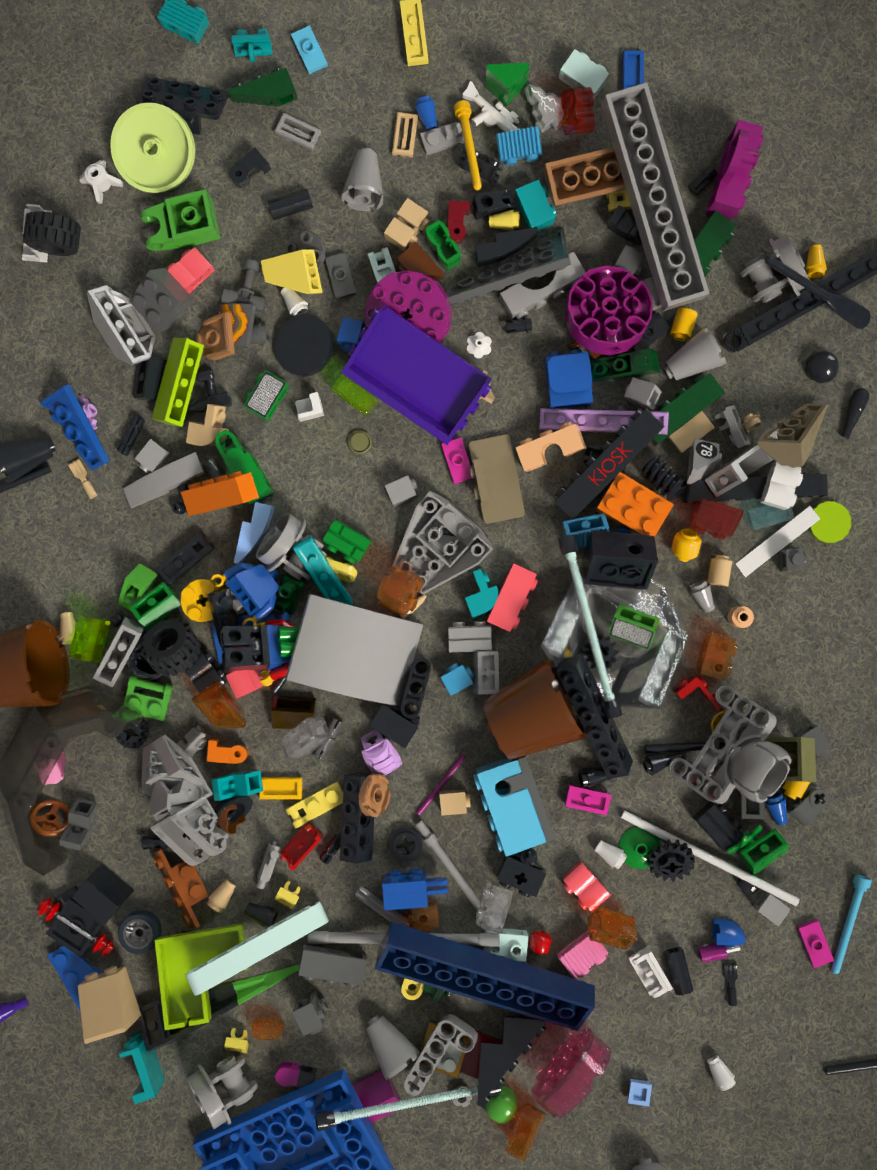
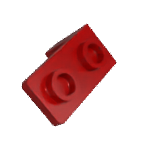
M691 676L688 680L684 678L675 685L677 689L673 692L678 698L684 699L693 690L698 688L715 711H723L720 703L715 698V694L711 695L706 689L709 686L703 678Z

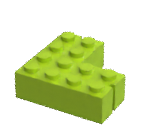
M244 923L163 936L155 940L165 1030L185 1027L188 1023V1018H191L189 1026L210 1022L212 1016L209 991L207 990L194 996L185 974L245 941Z

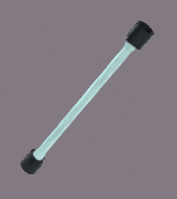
M571 534L557 538L561 554L565 555L566 560L568 559L570 564V571L572 572L574 585H576L577 596H579L578 601L581 604V612H583L584 623H586L585 626L588 631L591 649L594 652L595 663H597L596 668L599 671L598 674H600L599 679H601L602 690H604V701L601 703L605 718L612 719L622 716L619 699L615 698L614 693L611 692L609 679L606 676L607 671L605 670L603 657H601L600 646H598L599 641L596 638V630H594L593 619H591L592 616L589 611L586 593L583 590V582L580 579L578 563L575 560L577 557L576 551H579L575 535Z
M477 1084L469 1088L405 1099V1101L389 1102L383 1105H375V1107H364V1109L359 1108L342 1113L339 1111L334 1112V1110L315 1112L317 1132L336 1127V1124H339L342 1120H353V1118L358 1119L364 1116L367 1117V1115H378V1113L383 1114L389 1111H397V1109H408V1107L413 1108L419 1105L443 1102V1100L448 1101L459 1097L477 1095ZM501 1086L498 1090L493 1088L489 1096L500 1095Z

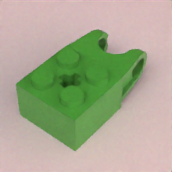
M206 189L165 199V202L150 207L140 214L141 220L144 223L160 224L158 233L151 236L145 242L147 249L152 251L182 249L221 239L214 202Z

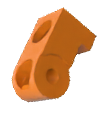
M213 738L208 741L207 762L239 764L244 762L249 755V750L244 744L239 743L234 746L219 745L220 739Z

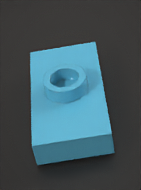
M310 25L291 34L309 74L328 66Z

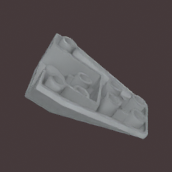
M429 491L414 510L392 567L424 595L479 565L492 551L493 546L482 529L451 501ZM442 528H447L455 536L443 535Z

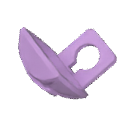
M373 730L361 737L364 750L361 752L366 765L373 774L385 776L402 765L396 748L387 738L383 739L380 732ZM377 736L376 743H367L371 737Z

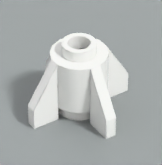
M99 160L89 165L79 178L81 183L92 186L96 201L99 204H102L103 201L102 192L107 191L111 185L123 187L121 180L107 173L105 160Z

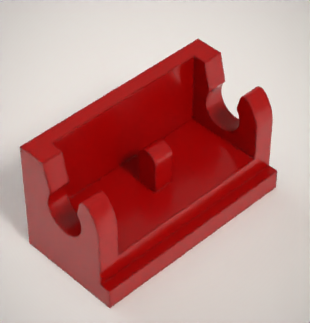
M308 821L280 851L281 855L279 858L282 861H287L288 868L293 871L321 841L323 834Z

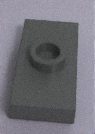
M346 253L326 257L325 260L336 300L356 295Z

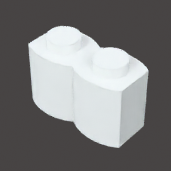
M774 461L769 470L760 503L782 510H787L790 506L793 507L797 495L794 494L795 488L801 484L803 474H800L801 467L792 468L780 465Z

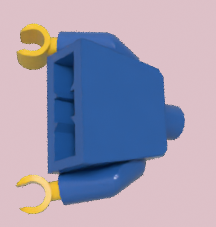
M239 563L224 571L223 575L216 574L212 576L211 581L216 578L222 581L219 585L215 586L217 589L224 585L225 580H228L226 582L227 586L250 616L254 615L252 618H246L242 625L251 620L253 626H256L258 620L262 621L273 610L277 598L275 593L279 589L278 584L275 582L279 579V573L276 569L268 572L264 565L261 564L254 566L253 564Z

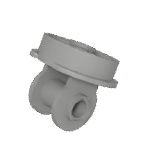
M786 234L776 241L770 238V244L775 252L770 256L777 260L779 259L780 262L809 279L804 269L805 264L798 250L795 251L788 235ZM764 255L758 256L746 263V269L740 273L742 278L750 276L752 282H756L755 288L758 294L752 297L754 302L762 300L765 303L782 294L781 289L791 284L797 297L800 296L799 291L804 289V287L788 277L777 282L770 266L765 263Z
M285 513L266 533L257 549L256 558L265 564L264 567L268 572L275 570L284 563L286 565L283 569L298 580L302 576L307 580L311 578V576L305 573L307 569L295 551L289 560L286 559L287 556L285 555L295 541L305 539L302 537V534L306 527V519L303 517L296 518L290 513ZM314 539L321 550L324 545Z
M242 1055L237 1057L229 1056L216 1065V1070L209 1075L199 1064L197 1065L198 1071L186 1078L202 1114L204 1113L213 1130L224 1122L228 1125L231 1124L226 1110L233 1105L239 1106L253 1097V1092L258 1088L255 1080L248 1082L246 1077L242 1076L243 1071L240 1067L245 1063ZM219 1080H222L228 1092V1095L223 1099H220L213 1086Z

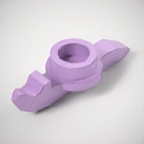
M79 395L80 405L93 430H96L97 420L94 417L97 414V409L93 404H89L85 396Z

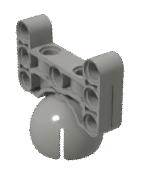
M719 687L715 698L718 703L728 710L694 763L682 758H675L670 763V772L677 779L711 802L725 803L735 787L747 799L758 803L765 802L768 796H773L783 784L790 770L789 764H791V757L782 747L772 742L763 741L767 739L776 726L777 719L773 713L731 687ZM731 693V699L726 702V695ZM749 704L748 711L743 713L744 705ZM766 715L767 720L764 724L761 725L760 719L762 716ZM725 740V747L720 750V742ZM684 764L685 770L683 773H680V767ZM701 776L702 782L697 786V778ZM716 788H719V795L714 798L713 792Z

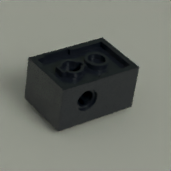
M591 530L582 558L584 584L647 590L658 563L655 537Z

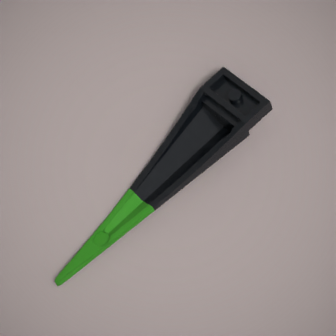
M299 965L210 988L208 990L212 1016L210 1021L298 972ZM161 999L139 1007L141 1013L139 1022L147 1052L167 1044H172L207 1024L189 1026L191 1018H188V1023L185 1027L165 1030Z

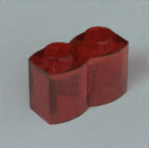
M591 87L562 90L561 106L564 112L562 125L565 135L594 132L595 117L592 111L594 96Z

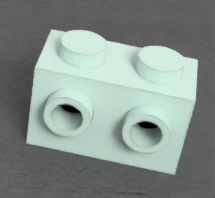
M485 927L484 933L500 934V946H483V950L518 962H526L528 933L526 930Z

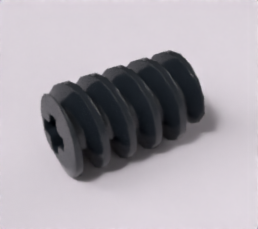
M659 454L648 461L643 467V477L649 478V483L655 484V489H661L660 494L663 496L667 495L666 500L670 502L680 496L687 488V485L682 486L684 478L676 480L679 475L678 472L670 474L673 469L672 466L664 468L667 464L666 460L659 463L661 458Z

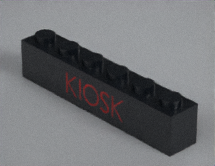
M646 407L643 410L639 408L630 417L632 421L627 426L623 424L615 432L617 437L612 442L607 440L600 448L602 452L597 457L594 455L590 457L585 463L587 467L582 472L578 470L569 479L571 483L567 487L563 485L555 493L557 498L554 502L571 519H574L665 427Z

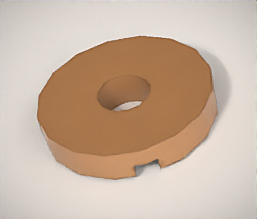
M371 774L367 776L361 785L359 806L366 816L378 817L380 813L386 810L389 804L391 793L387 787V784H389L388 779L384 775Z

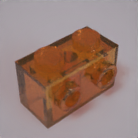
M707 632L696 673L726 680L732 669L730 664L731 657L735 656L737 651L736 639Z
M598 907L587 916L589 939L591 941L626 950L638 941L635 919L632 916L608 910L604 907Z
M529 1103L523 1109L519 1108L514 1118L516 1124L514 1128L511 1127L506 1137L509 1141L505 1151L524 1162L532 1151L547 1113Z

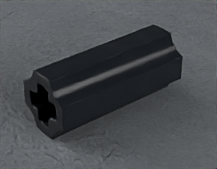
M308 189L267 201L273 220L313 208Z
M682 947L665 950L676 995L683 996L692 993L694 990L684 950Z

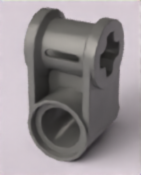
M817 785L808 786L803 797H798L788 806L787 812L801 825L807 826L828 804L829 795ZM816 793H817V795L819 796V798H818L817 800H816V798L814 797V795H815Z

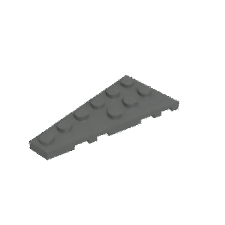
M564 228L557 231L558 235L551 239H548V237L541 239L536 247H525L498 261V266L492 269L489 267L482 269V272L477 277L468 276L447 287L446 294L449 297V302L451 304H460L466 299L481 297L487 292L499 291L506 286L520 284L533 277H542L554 270L565 269L571 265Z

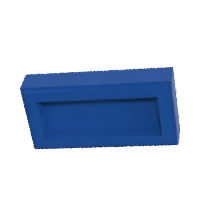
M623 50L622 90L644 83V51Z

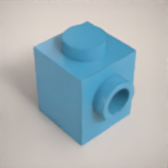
M457 663L446 668L447 673L440 676L451 696L473 684L471 679L474 678L469 666L464 668L463 664L458 666Z

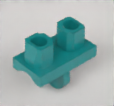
M258 29L254 35H248L246 30H237L236 35H232L235 57L249 56L250 62L255 63L256 56L273 55L270 34H268L267 29Z

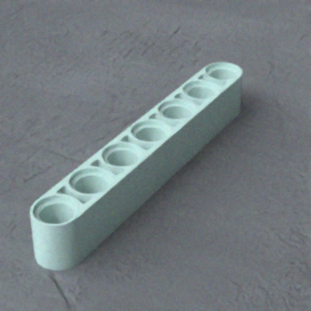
M317 901L313 906H306L187 972L185 976L194 996L209 990L326 924L329 920L321 902Z

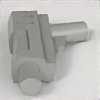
M273 841V844H267L264 858L257 874L259 879L256 887L259 889H264L266 882L270 881L276 860L279 857L281 847L276 846L277 842Z

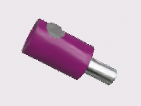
M715 943L698 947L702 963L725 959L728 957L727 953L740 951L739 945L725 946L716 945Z

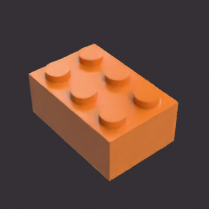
M620 472L610 482L594 510L600 514L605 513L608 519L623 528H627L633 534L655 537L674 504Z

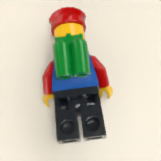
M283 619L267 621L266 623L261 622L256 624V626H223L220 632L221 650L223 651V673L260 669L262 670L260 674L263 679L259 681L263 686H270L274 680L286 676L300 627H295Z

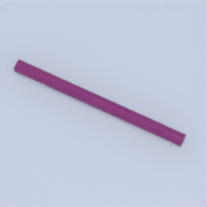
M463 754L417 810L419 815L423 813L466 757Z

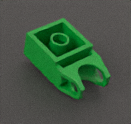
M227 430L216 434V446L229 469L226 471L227 475L241 471L242 475L250 472L252 474L259 498L248 501V503L255 505V502L259 503L275 494L256 458L249 451H246L239 438ZM224 435H228L226 439L220 444L221 437ZM232 439V444L229 447H225L226 442Z

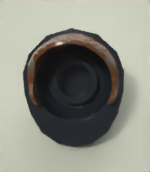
M239 796L237 798L232 797L221 800L215 807V813L218 817L216 819V826L228 834H235L237 825L246 821L245 816L252 808V799L249 796Z

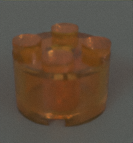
M393 566L389 569L392 572L390 576H384L380 584L377 599L381 600L378 605L405 615L409 610L414 611L416 608V597L424 585V580L414 573Z

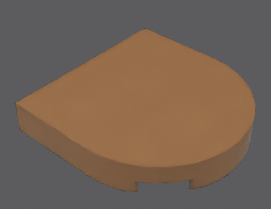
M224 312L203 322L200 333L196 335V342L204 345L202 355L205 358L219 360L235 354L231 313Z

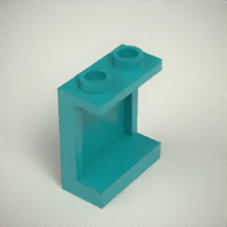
M141 1031L129 1036L130 1039L118 1053L120 1058L128 1055L133 1056L141 1080L132 1095L134 1104L155 1098L165 1082L156 1051H146Z

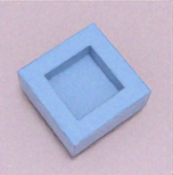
M629 1079L627 1102L629 1104L649 1106L652 1089L651 1082Z

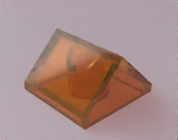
M217 681L192 698L193 703L215 728H245L247 725L243 709L220 681Z

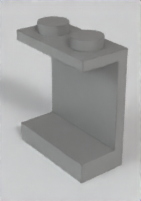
M757 444L706 478L705 482L717 498L748 479L747 475L774 459Z

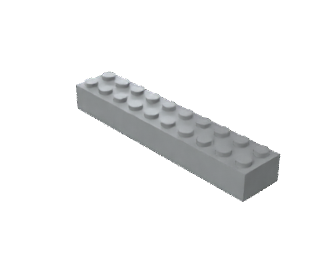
M648 83L607 94L602 101L601 107L662 311L704 299L710 293Z

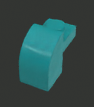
M481 569L472 572L480 592L465 598L472 618L492 609L498 598L497 585L488 588L487 584H490L487 572L482 573Z
M260 770L231 773L211 779L214 801L263 792Z

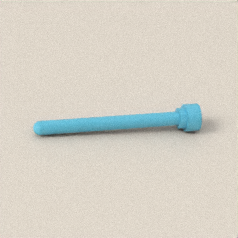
M858 874L854 875L853 887L855 891L831 967L833 974L840 972L863 893L867 891V888L870 889L872 879Z

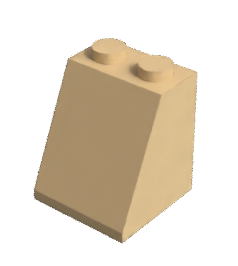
M112 966L104 970L102 974H97V972L90 973L78 985L85 1044L125 1032L141 1016L126 966L121 968Z

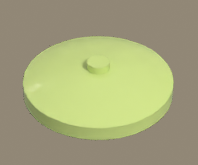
M157 103L135 105L119 117L113 128L110 145L113 162L120 175L133 187L145 192L163 193L178 187L190 174L195 159L194 138L185 120L171 108Z

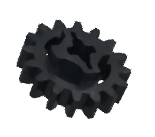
M668 839L666 844L659 841V847L652 846L653 851L648 852L649 858L647 860L650 872L655 873L656 878L663 876V881L671 878L672 882H674L676 877L682 880L683 874L689 876V870H694V854L692 848L687 847V843L680 845L679 840L671 843V840Z

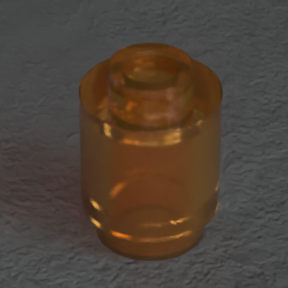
M259 1017V1020L254 1019L252 1037L257 1038V1040L278 1041L279 1037L284 1034V1023H280V1018Z

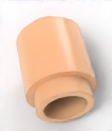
M733 607L729 610L727 619L733 627L746 628L752 624L754 615L748 607ZM741 614H743V620H742V621H741V619H740V615H741Z

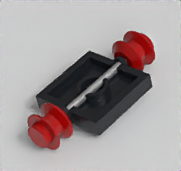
M51 897L48 900L44 898L36 908L39 911L37 916L44 914L46 916L45 921H49L53 917L55 919L46 935L79 957L84 955L91 943L93 944V953L97 950L101 952L100 958L103 955L108 956L115 947L112 944L114 939L110 941L105 939L106 933L99 937L97 936L103 924L72 897L69 898L61 911L59 910V902L55 905L52 904Z

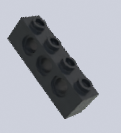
M344 774L340 861L358 864L372 860L374 817L364 815L359 806L361 785L367 776L371 774Z

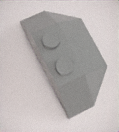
M107 285L88 291L87 296L93 322L115 358L130 365L149 359L152 354L155 335L144 317L129 302V298L112 290Z

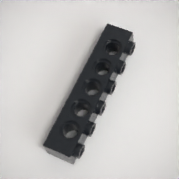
M583 654L564 658L556 672L607 778L613 779L627 776L633 763L632 757L614 719L605 718L601 703L604 701V698Z

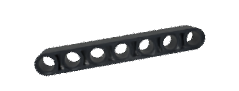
M827 474L803 475L802 482L799 486H796L794 494L798 498L828 496ZM748 477L744 482L717 498L705 482V479L698 480L692 484H687V481H684L682 486L687 485V488L682 493L683 503L693 501V503L709 502L712 500L718 502L733 499L740 501L755 498L756 500H761L767 477Z

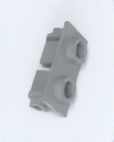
M201 725L194 726L184 736L188 743L185 744L183 740H180L177 745L193 758V755L198 750L203 749L208 744V740L212 736L204 733L205 730Z

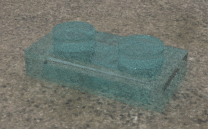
M764 505L746 511L752 531L795 519L791 506L787 510H782Z

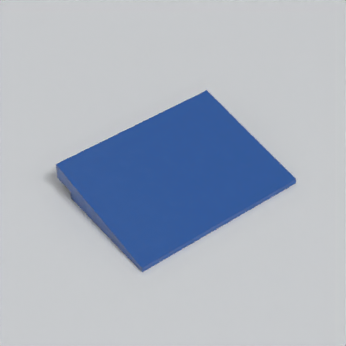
M345 1069L230 1119L231 1124L229 1125L224 1122L214 1130L209 1128L196 1135L193 1142V1147L203 1162L201 1170H394L368 1115L358 1119L353 1118V1120H342V1122L336 1124V1127L317 1132L315 1112L334 1110V1112L339 1111L342 1113L359 1108L364 1109Z

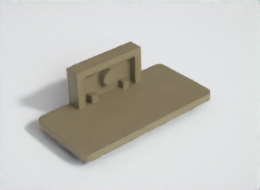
M501 435L471 441L469 443L472 466H469L471 478L476 480L477 486L473 487L475 499L480 500L484 522L490 524L523 517L525 510L510 436Z

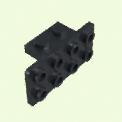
M152 77L146 79L136 99L137 105L141 103H157L169 107L185 120L192 134L200 135L201 117L218 120L228 100V92Z

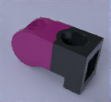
M283 1062L277 1069L275 1079L281 1086L293 1085L304 1087L315 1082L318 1068L293 1062Z

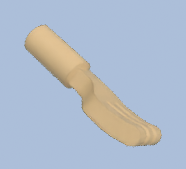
M80 458L68 464L74 476L81 480L82 486L89 498L96 497L97 493L86 477L87 470Z

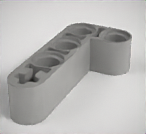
M445 1015L437 1025L404 1082L405 1091L412 1096H417L422 1092L449 1044L463 1053L470 1052L478 1039L476 1030L455 1015ZM444 1023L451 1024L453 1030H446L444 1028ZM462 1036H469L471 1043H465L462 1040ZM433 1042H439L442 1049L435 1048ZM422 1060L429 1061L431 1067H425ZM417 1075H419L421 1078L416 1085L413 1082Z

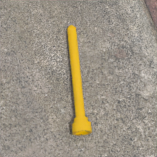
M462 100L454 105L455 116L461 121L473 188L480 190L482 185L469 123L471 107L468 101Z

